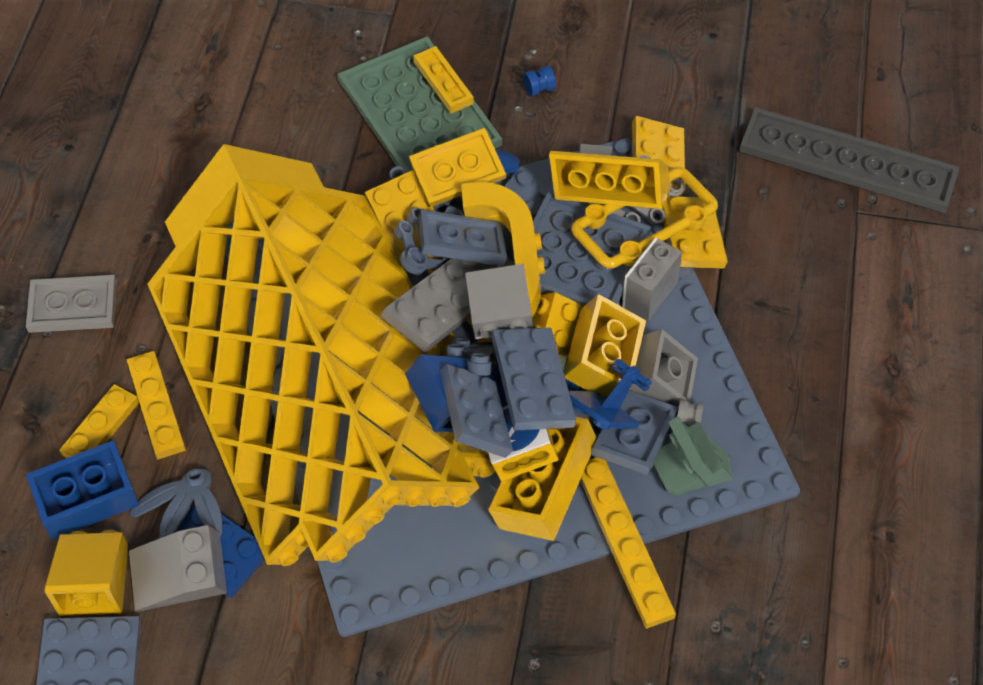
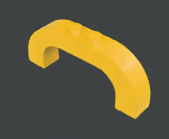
M471 182L461 184L463 209L466 217L494 220L506 226L510 231L515 265L524 264L533 317L540 303V274H545L543 257H537V250H542L540 233H534L533 219L527 204L512 190L495 183ZM492 338L478 339V343L492 342Z

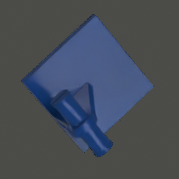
M617 359L614 362L616 365H613L612 369L624 377L607 399L596 391H569L573 409L593 417L595 425L605 430L610 428L624 430L625 428H638L640 424L639 421L620 409L633 383L643 391H647L650 388L648 385L652 384V380L640 374V369L637 367H630L621 359Z

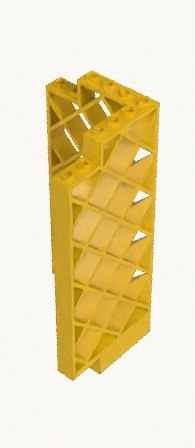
M223 144L166 219L165 224L176 247L148 282V287L267 565L281 564L282 566H289L298 560V556L307 547L310 548L315 561L338 562L347 556V552L356 543L366 537V533L375 524L384 519V515L394 505H409L410 507L418 505L460 507L468 503L471 499L470 496L480 488L474 476L485 478L496 471L491 463L488 452L456 442L453 432L436 433L431 429L432 426L405 375L407 370L414 364L415 359L422 354L446 356L447 349L441 340L425 353L381 317L384 308L413 288V285L364 195L325 188L312 163ZM234 220L233 229H228L227 227ZM227 236H232L226 280H222ZM264 239L259 284H255L253 279L258 240ZM196 268L195 276H191V273ZM191 282H194L189 320L187 316L189 292ZM225 286L220 330H215L220 288ZM252 289L258 290L252 335H246ZM285 293L291 294L286 340H279ZM215 336L219 337L213 376L210 366ZM245 341L251 342L246 386L240 385ZM278 346L285 347L280 391L274 392L272 390ZM312 352L320 353L315 399L306 398ZM239 394H244L240 433H238L235 426ZM271 400L278 401L273 445L266 443ZM305 406L313 408L308 452L300 451ZM358 411L365 415L367 418H369L371 421H373L375 424H377L379 427H381L383 430H385L387 433H389L390 436H388L386 433H384L382 430H380L378 427H376L374 424H372L370 421H368L366 418L360 415ZM341 413L350 415L345 461L335 459ZM402 444L405 445L407 448H409L411 451H413L415 454H417L419 457H421L423 460H425L427 463H429V464H430L431 466H433V467L431 468L430 466H428L426 463H424L422 460H420L418 457H416L414 454H412L410 451H408L406 448H404V447L402 446ZM264 453L271 455L266 495L261 486ZM298 461L306 463L301 506L293 504ZM333 469L343 471L338 515L328 513ZM392 475L397 480H391L389 476ZM370 478L381 480L382 485L368 499ZM291 516L298 517L299 524L289 534ZM329 526L336 527L337 532L334 535Z

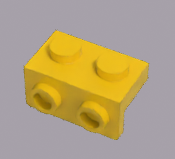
M556 292L541 295L539 306L532 320L533 328L551 327L559 355H564L568 358L582 306Z

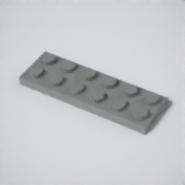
M452 258L384 308L381 317L426 353L471 317L465 273L511 266L512 261L507 258L505 265L500 266Z

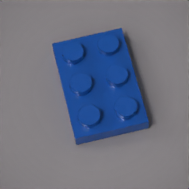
M195 505L186 514L176 532L204 526ZM221 514L222 535L220 538L227 589L225 595L232 599L265 561V558L256 538Z

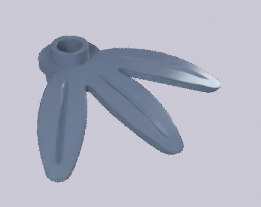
M193 469L186 473L181 481L171 482L152 490L139 501V506L132 508L130 511L131 517H139L173 498L162 518L160 539L177 531L194 500L197 513L203 525L211 526L220 533V536L222 535L221 512L215 497L210 491L212 476L205 469Z

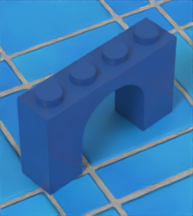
M422 354L415 359L414 364L405 373L434 432H453L440 370L446 364L467 370V360L471 358ZM490 360L492 361L491 374L482 377L495 381L503 408L508 406L498 363L497 361Z

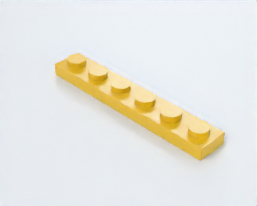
M598 457L589 460L580 482L645 628L647 629L675 619V610L606 460Z

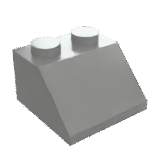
M662 329L642 336L636 367L640 369V374L652 380V384L648 385L650 388L647 391H643L633 383L630 390L679 407L680 399H685L690 403L698 358Z

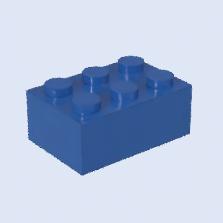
M114 440L26 474L42 523L52 540L59 538L61 534H70L139 506Z

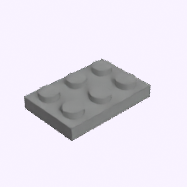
M115 275L30 280L26 318L28 333L114 328L117 284Z

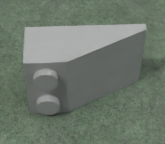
M209 525L178 531L129 550L135 612L227 593L220 533Z

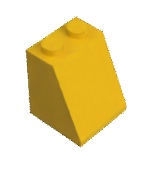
M104 530L101 533L88 534L83 531H74L70 534H61L59 536L45 585V593L59 616L122 614L128 543L122 532Z

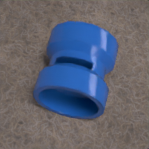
M549 65L540 67L539 71L536 72L530 70L523 73L524 86L530 97L539 95L544 90L549 92L556 89V79Z

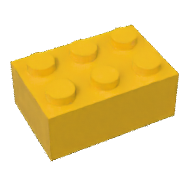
M599 294L596 295L580 309L564 370L565 379L587 391H596L607 399L624 377L612 369V366L616 365L614 362L617 359H621L630 367H636L646 320Z

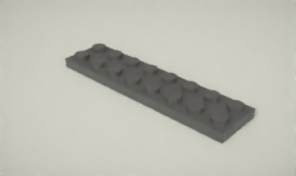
M756 107L739 152L943 213H946L960 168Z

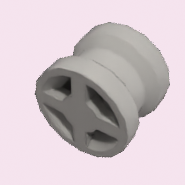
M680 399L678 416L687 427L698 421L701 424L704 403L697 402L696 404H691L685 399Z

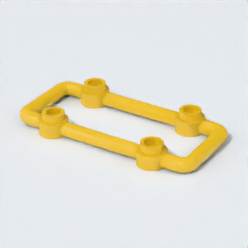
M675 167L669 170V182L671 183V181L681 178L706 204L705 206H689L686 208L683 218L638 243L635 241L622 243L619 253L613 257H608L583 229L586 227L591 229L601 228L605 224L608 215L625 206L591 204L586 208L585 215L573 222L571 230L574 237L603 267L613 269L622 264L632 267L655 237L665 241L686 228L691 231L702 228L706 217L717 210L718 202L687 169Z

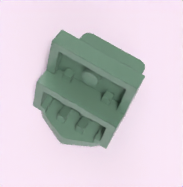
M679 416L668 421L673 433L669 434L672 442L661 448L654 466L671 495L678 496L706 486L711 487L733 480L731 476L730 455L710 438L708 432L699 421L689 427L686 426Z

